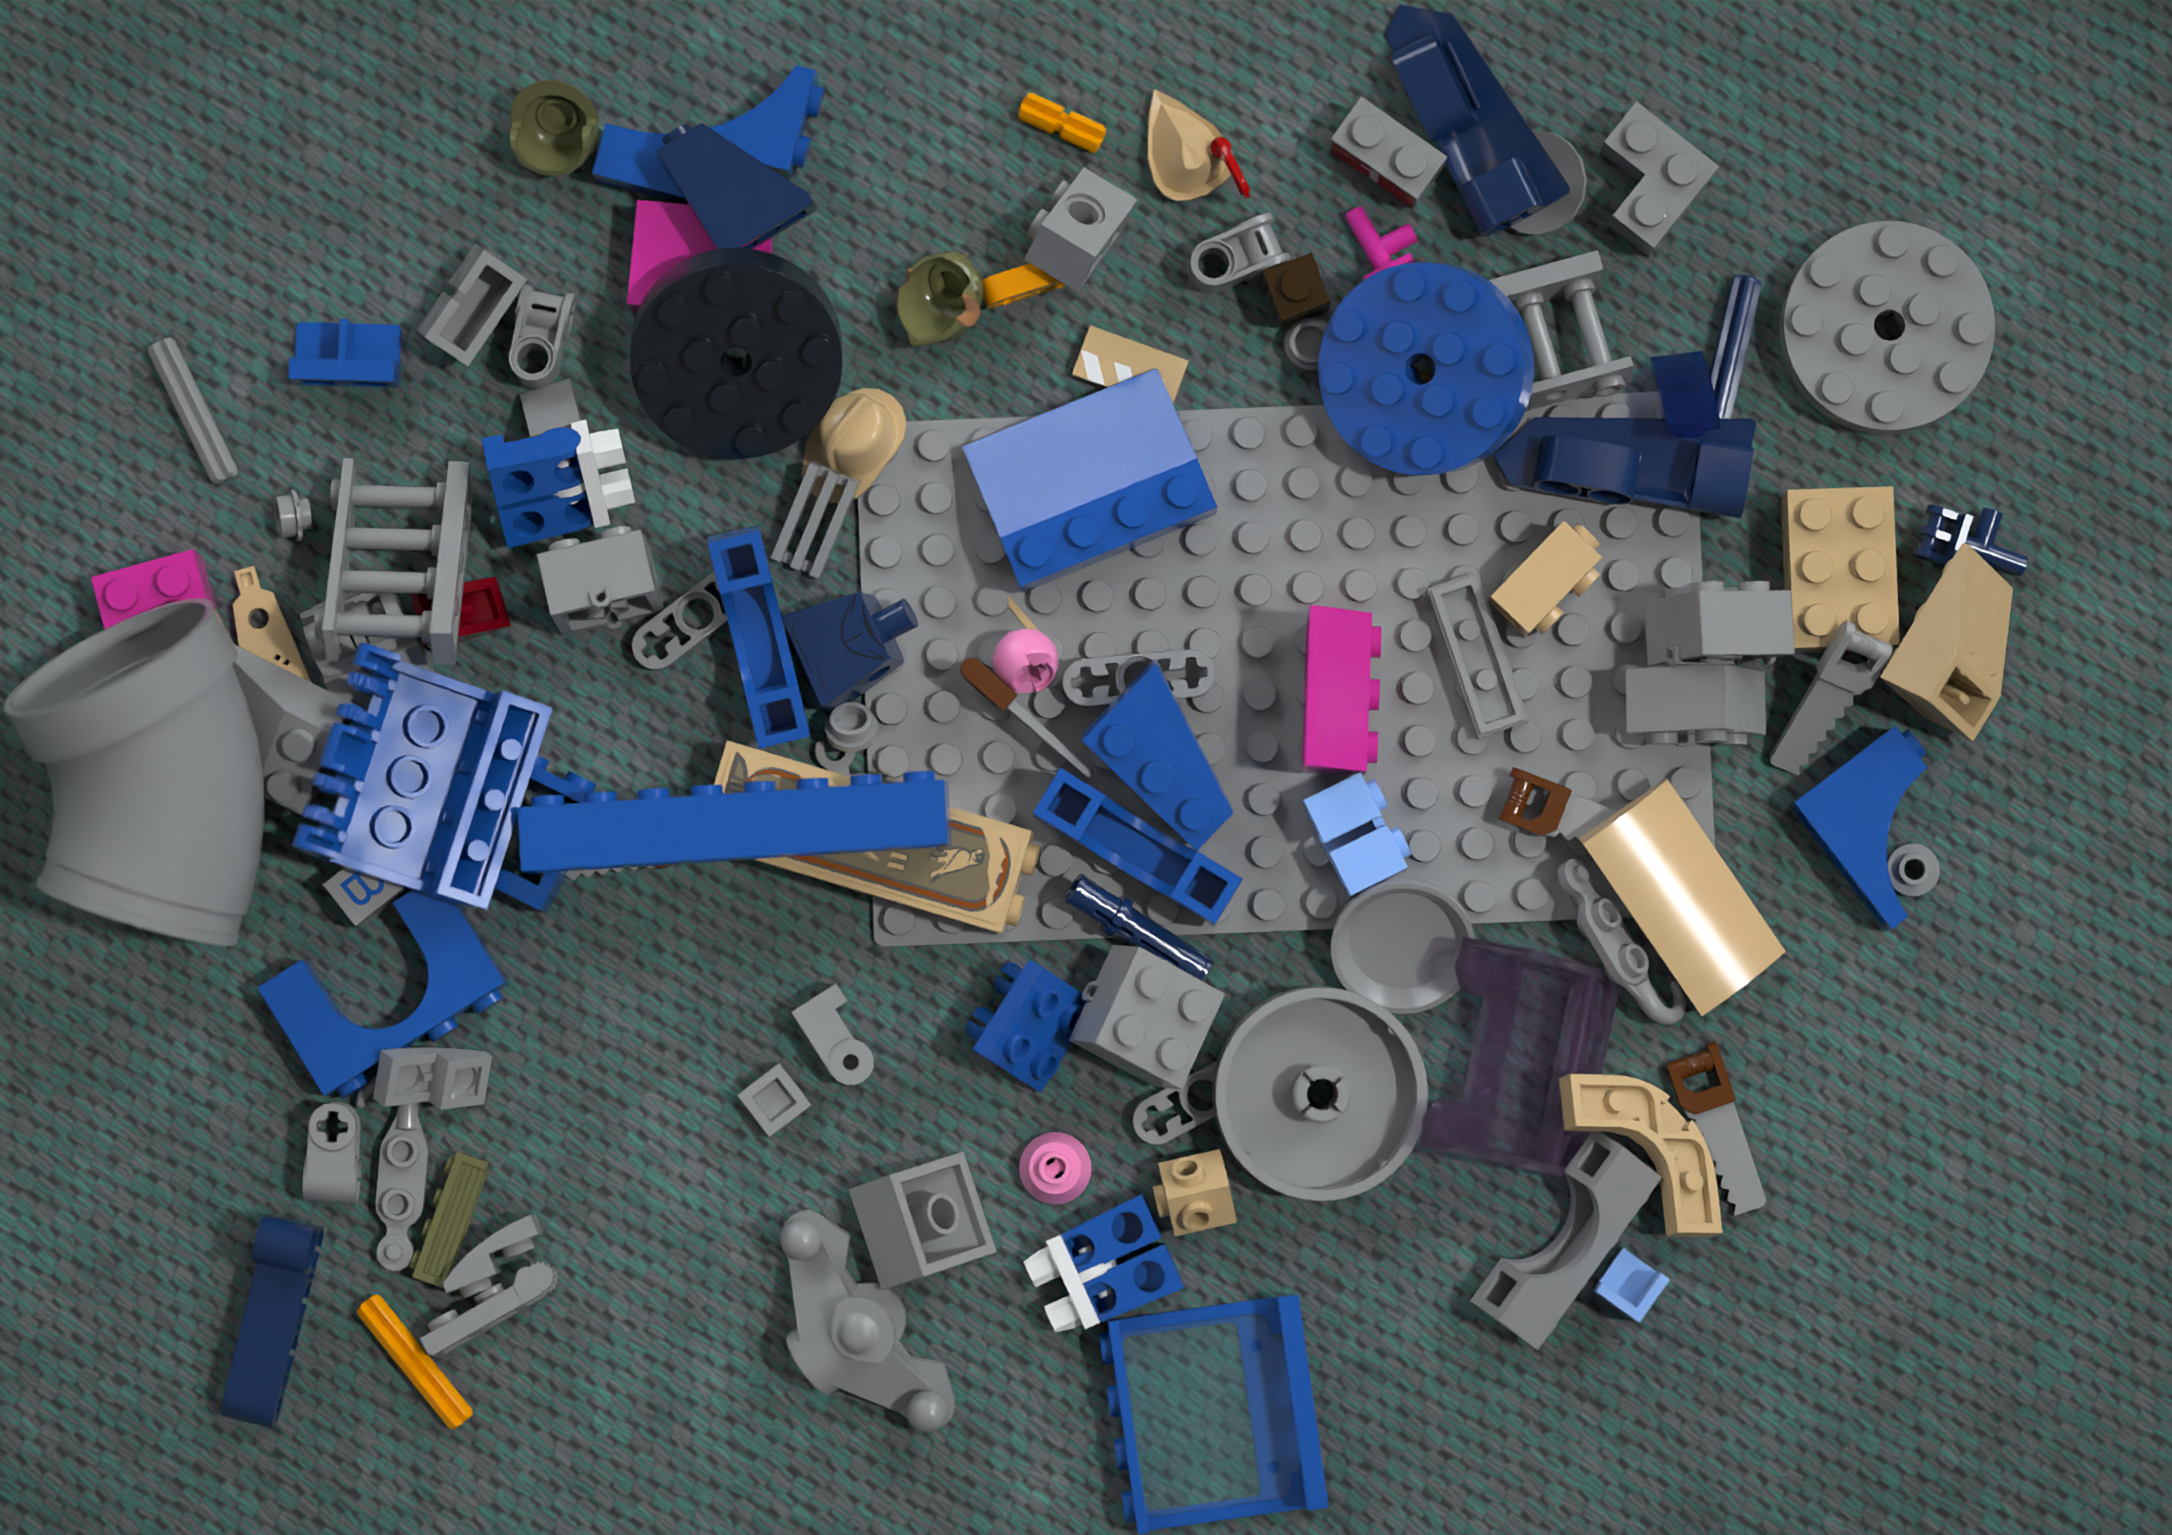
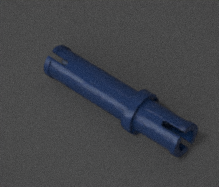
M1083 873L1078 875L1068 888L1064 896V902L1101 925L1100 930L1111 937L1116 934L1133 946H1139L1201 981L1208 973L1212 965V957L1194 948L1168 929L1132 907V900L1123 895L1118 898L1087 878Z

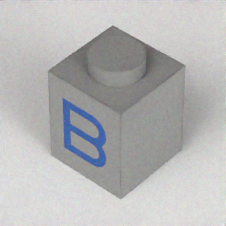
M343 868L323 884L353 924L360 928H363L409 891V889L347 868Z

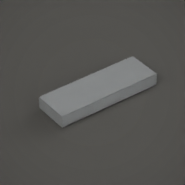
M1478 572L1428 588L1427 593L1477 739L1528 723L1529 720Z

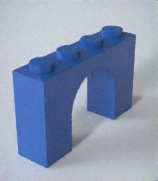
M411 891L393 902L424 953L428 966V984L422 1002L407 1019L394 1026L382 1029H368L350 1021L336 1006L314 968L307 960H300L257 987L324 1096H332L338 1092L341 1099H345L369 1082L365 1074L378 1067L381 1050L410 1048V1046L426 1036L434 1043L459 1027L455 1020L456 1017L471 1008L478 1015L504 999L500 990L508 986L509 982L459 903L427 896L415 891Z

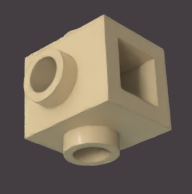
M1220 1149L1158 1163L1163 1184L1153 1186L1160 1218L1170 1215L1175 1236L1237 1223Z

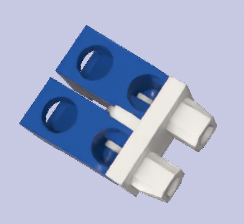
M582 420L571 423V428H553L545 431L540 436L504 443L502 434L481 438L487 470L507 548L578 531L590 526L592 523H594L595 528L610 525L607 510L635 503L628 469L600 475L598 469L626 463L618 429L589 434L587 422Z
M1143 1194L1046 1241L1047 1247L1037 1251L1024 1261V1265L1035 1287L1061 1276L1070 1294L1044 1306L1055 1332L1073 1329L1082 1324L1087 1329L1185 1287L1166 1243L1119 1265L1116 1261L1117 1258L1163 1237Z

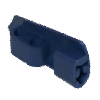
M1400 4L1385 34L1394 52L1391 54L1393 63L1430 139L1433 142H1437L1440 151L1447 156L1446 164L1480 236L1486 237L1503 231L1568 195L1571 191L1570 186L1454 14Z
M1534 417L1493 455V459L1508 485L1616 505L1630 504L1634 500L1740 519L1749 484L1754 452L1752 443L1756 421L1752 418Z

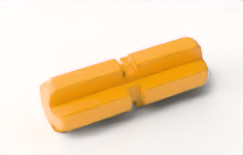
M1028 93L1025 96L1018 111V117L1021 121L1052 135L1054 132L1060 133V139L1091 153H1096L1099 150L1106 135L1104 125L1073 111L1067 114L1064 112L1063 106L1034 93Z

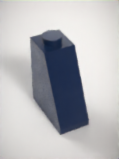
M688 123L679 126L662 139L664 146L656 150L660 160L716 249H755L816 211L814 202L806 191L703 123L698 124L694 128H691Z

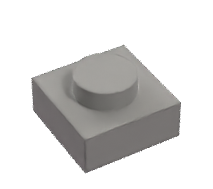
M778 1063L737 1095L769 1137H772L812 1106L811 1102L781 1063Z

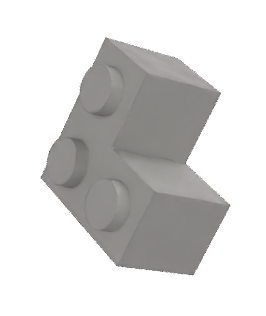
M1637 101L1607 137L1599 151L1600 154L1638 183L1613 214L1608 226L1647 257H1650L1714 177L1719 168L1715 162Z
M1727 664L1626 669L1627 733L1646 736V745L1678 744V735L1695 734V742L1715 743L1716 746L1747 745V736L1766 735L1765 672Z

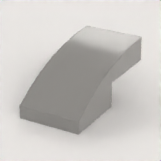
M437 1047L381 1050L373 1099L384 1107L429 1101L440 1110L484 1104L492 1055L485 1051Z

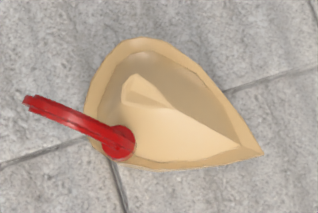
M1154 89L1149 113L1148 163L1153 184L1160 193L1174 202L1192 201L1209 195L1232 176L1240 195H1243L1245 199L1249 198V186L1233 156L1229 140L1223 137L1214 125L1179 101Z

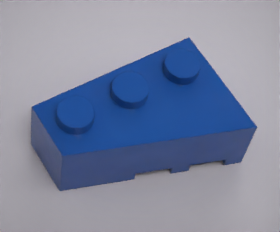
M1154 659L1082 733L1081 740L1195 850H1198L1234 813L1233 807L1167 683L1156 659Z

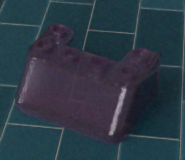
M1463 937L1460 954L1455 963V974L1464 992L1483 997L1480 1015L1475 1024V1039L1470 1063L1464 1077V1092L1462 1101L1442 1097L1432 1103L1423 1117V1130L1419 1146L1476 1160L1566 1178L1563 1171L1589 1137L1590 1131L1564 1130L1559 1078L1569 1074H1602L1617 1002L1618 986L1608 978L1604 969L1532 948Z

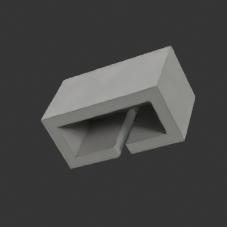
M475 243L449 281L456 288V291L452 297L444 291L441 293L417 328V331L433 344L466 366H469L527 279Z

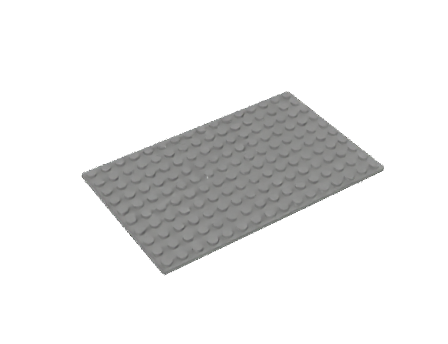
M1688 391L1616 393L1606 397H1596L1595 394L1580 396L1526 411L1515 431L1499 449L1534 417L1695 418L1694 398ZM1324 405L1177 411L1216 502V515L1023 593L1019 589L962 446L1036 416L907 421L905 439L898 451L889 460L873 484L858 498L861 592L874 595L882 609L901 599L907 600L918 621V627L895 638L904 657L903 664L865 692V706L875 716L878 723V736L874 743L867 748L868 774H881L883 784L903 782V773L935 771V780H945L948 782L950 807L1031 830L1035 833L1033 843L1041 845L1033 875L1023 874L1017 893L1025 896L1020 920L1017 927L1008 925L1005 935L872 896L874 940L879 946L897 947L1120 938L1116 934L1111 937L1100 930L1101 925L1064 902V896L1068 888L1081 873L1118 898L1123 895L1132 900L1133 908L1177 936L1333 929L1341 911L1358 894L1348 898L1302 802L1354 775L1301 773L1306 624L1310 605L1372 613V626L1382 627L1381 657L1371 658L1370 679H1380L1379 711L1369 710L1368 731L1378 732L1377 763H1367V772L1362 776L1365 782L1375 779L1388 805L1387 808L1380 811L1381 816L1389 830L1397 826L1399 827L1412 854L1404 858L1408 866L1405 871L1383 882L1415 880L1434 885L1458 901L1472 924L1577 920L1578 903L1574 897L1565 892L1561 887L1557 874L1558 867L1569 859H1577L1588 868L1595 892L1614 901L1621 911L1622 918H1634L1585 846L1581 845L1575 837L1569 841H1566L1561 834L1555 837L1545 835L1539 837L1498 820L1514 778L1509 776L1513 767L1572 790L1571 793L1616 811H1619L1667 778L1715 847L1710 743L1695 742V734L1678 735V744L1646 745V736L1627 733L1626 669L1697 666H1648L1644 603L1665 598V589L1692 587V583L1703 582L1699 511L1634 500L1632 503L1625 505L1608 504L1509 486L1493 459V455L1498 450L1473 466L1451 473L1436 475L1397 473L1373 464L1352 449L1334 427ZM1563 521L1572 528L1579 523L1600 543L1596 551L1602 558L1594 569L1601 575L1580 597L1572 591L1568 593L1557 605L1564 613L1543 635L1534 629L1525 638L1489 604L1529 722L1477 739L1427 589L1478 572L1488 601L1490 596ZM1008 595L1034 626L1052 640L1056 646L1059 660V668L1054 679L1043 691H1035L1028 694L1016 693L1018 696L1014 700L1094 772L1089 778H1085L1007 709L1000 711L965 681L961 675V664L967 658H976L995 675L992 655L998 642L1009 631L1027 629L1008 607ZM1187 649L1200 650L1212 659L1216 670L1212 688L1201 697L1179 699L1177 702L1232 804L1234 812L1197 850L1243 878L1215 927L1033 817V811L1059 769L1062 768L1105 794L1115 803L1149 825L1194 849L1081 740L1082 733L1108 706L1080 707L1067 698L1063 688V676L1066 669L1073 662L1084 658ZM1196 659L1186 660L1185 669L1179 671H1169L1170 660L1158 661L1172 691L1170 680L1184 679L1187 681L1188 688L1194 689L1198 687L1199 679L1207 677L1208 674L1206 668L1197 667ZM1136 663L1128 667L1123 678L1125 686L1128 687L1148 665ZM1118 665L1106 666L1109 677L1096 678L1092 676L1091 669H1081L1080 678L1071 681L1072 689H1081L1083 697L1089 698L1093 697V689L1095 687L1110 685L1108 696H1119L1120 693L1115 680ZM1533 787L1522 818L1532 820L1540 815L1548 794L1547 791Z

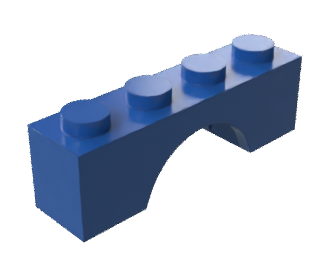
M759 525L708 537V547L735 647L758 748L809 737L810 729Z
M1062 768L1059 769L1033 811V817L1213 927H1215L1243 878L1197 850L1180 843L1115 803L1105 794Z

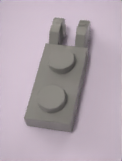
M537 1261L536 1264L531 1263L529 1268L526 1266L517 1271L513 1286L505 1290L502 1283L494 1285L474 1298L477 1306L459 1316L454 1309L434 1319L427 1325L431 1332L420 1338L428 1355L440 1358L547 1297V1293L552 1294V1291L554 1289L557 1290L556 1286L560 1284L558 1283L560 1278L557 1276L558 1271H554V1267H550L551 1265L549 1264L546 1265L545 1262L539 1263Z

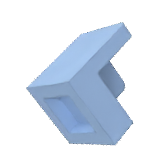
M1622 1247L1591 1291L1634 1322L1640 1323L1670 1279L1662 1273H1658Z

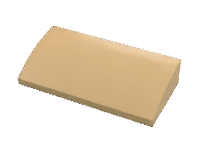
M1667 778L1579 837L1701 1016L1740 990L1786 952Z

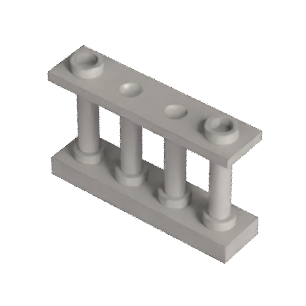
M1598 250L1489 280L1510 299L1521 315L1530 337L1533 356L1541 381L1533 383L1531 396L1525 412L1595 393L1596 397L1610 396L1622 391L1626 387L1625 384L1632 382L1634 365L1631 356L1612 361L1592 294L1596 291L1595 288L1602 287L1604 269ZM1565 297L1567 301H1572L1592 367L1561 375L1541 310L1545 306V302ZM1424 355L1430 379H1432L1435 374V364L1430 356Z
M343 458L341 479H333L331 483V510L337 511L325 608H316L315 639L324 640L327 661H338L341 635L422 637L423 643H431L434 664L455 665L473 504L470 462L449 461L446 482H438L437 487L358 485L354 459ZM357 506L436 508L437 514H443L442 525L433 524L432 530L354 528ZM351 549L431 551L432 556H438L437 568L428 567L427 573L349 570ZM346 592L427 594V599H433L432 611H423L422 616L344 614Z

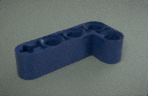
M272 1214L262 1216L252 1251V1261L257 1263L223 1397L222 1417L272 1429L275 1428L280 1416L294 1356L289 1355L290 1349L296 1350L307 1306V1304L302 1303L303 1297L309 1298L319 1257V1252H315V1248L322 1245L324 1227Z

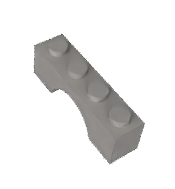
M1591 1132L1563 1171L1569 1184L1571 1202L1567 1220L1559 1235L1544 1250L1524 1259L1501 1258L1470 1300L1509 1331L1537 1350L1548 1335L1553 1332L1558 1321L1579 1292L1584 1289L1591 1275L1609 1250L1617 1243L1622 1232L1640 1207L1648 1200L1651 1192L1662 1178L1625 1147L1601 1132Z

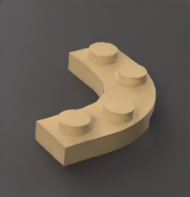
M1569 1074L1559 1078L1565 1131L1613 1132L1628 1136L1645 1149L1655 1164L1657 1174L1662 1177L1660 1184L1666 1237H1714L1723 1233L1717 1180L1710 1151L1697 1125L1693 1120L1686 1122L1677 1109L1667 1101L1670 1097L1668 1094L1650 1083L1628 1076Z

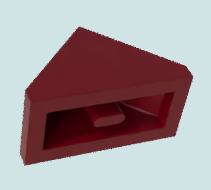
M496 576L464 582L458 644L512 626ZM413 593L410 595L417 616H422L423 611H432L433 599H427V594ZM426 643V646L432 649L431 643Z

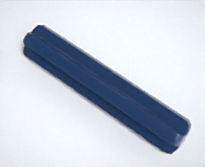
M1739 274L1734 275L1731 279L1699 418H1731L1762 287L1761 281L1755 277Z

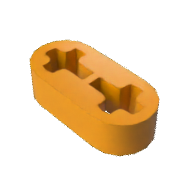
M1031 263L982 280L983 299L987 309L998 308L1067 286Z

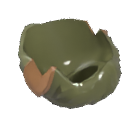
M945 250L944 252L919 258L911 268L907 269L905 283L897 292L896 310L899 320L907 332L909 344L917 347L938 342H949L961 338L980 318L983 282L979 272L974 268V264L965 254H960L958 251L948 252Z

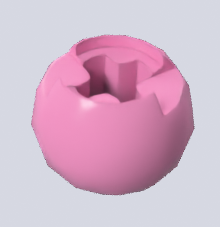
M1036 629L1009 631L998 642L992 655L995 675L1015 693L1028 694L1035 691H1043L1054 679L1059 668L1058 652L1055 644L1048 636Z

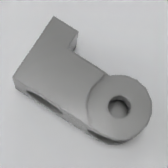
M836 983L792 1011V1014L830 1074L840 1083L856 1085L864 1082L872 1074L875 1066V1057L866 1043L854 1038L838 1013L837 1009L849 1001Z

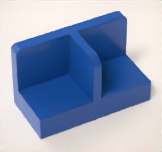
M340 319L339 323L300 322L296 326L295 358H289L288 379L294 385L400 388L402 329L399 325L354 324L349 319Z

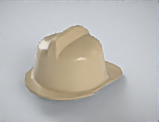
M862 388L836 398L806 443L802 477L804 478L809 463L814 460L860 480L861 482L854 499L859 498L873 484L905 439L907 421L902 406L892 395L880 389ZM819 475L811 491L817 498L826 480ZM836 483L829 503H839L845 489L844 486Z

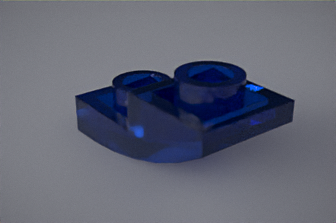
M1703 351L1650 357L1652 378L1659 394L1660 415L1667 434H1676L1682 438H1696L1703 436L1708 430L1721 429L1714 388Z

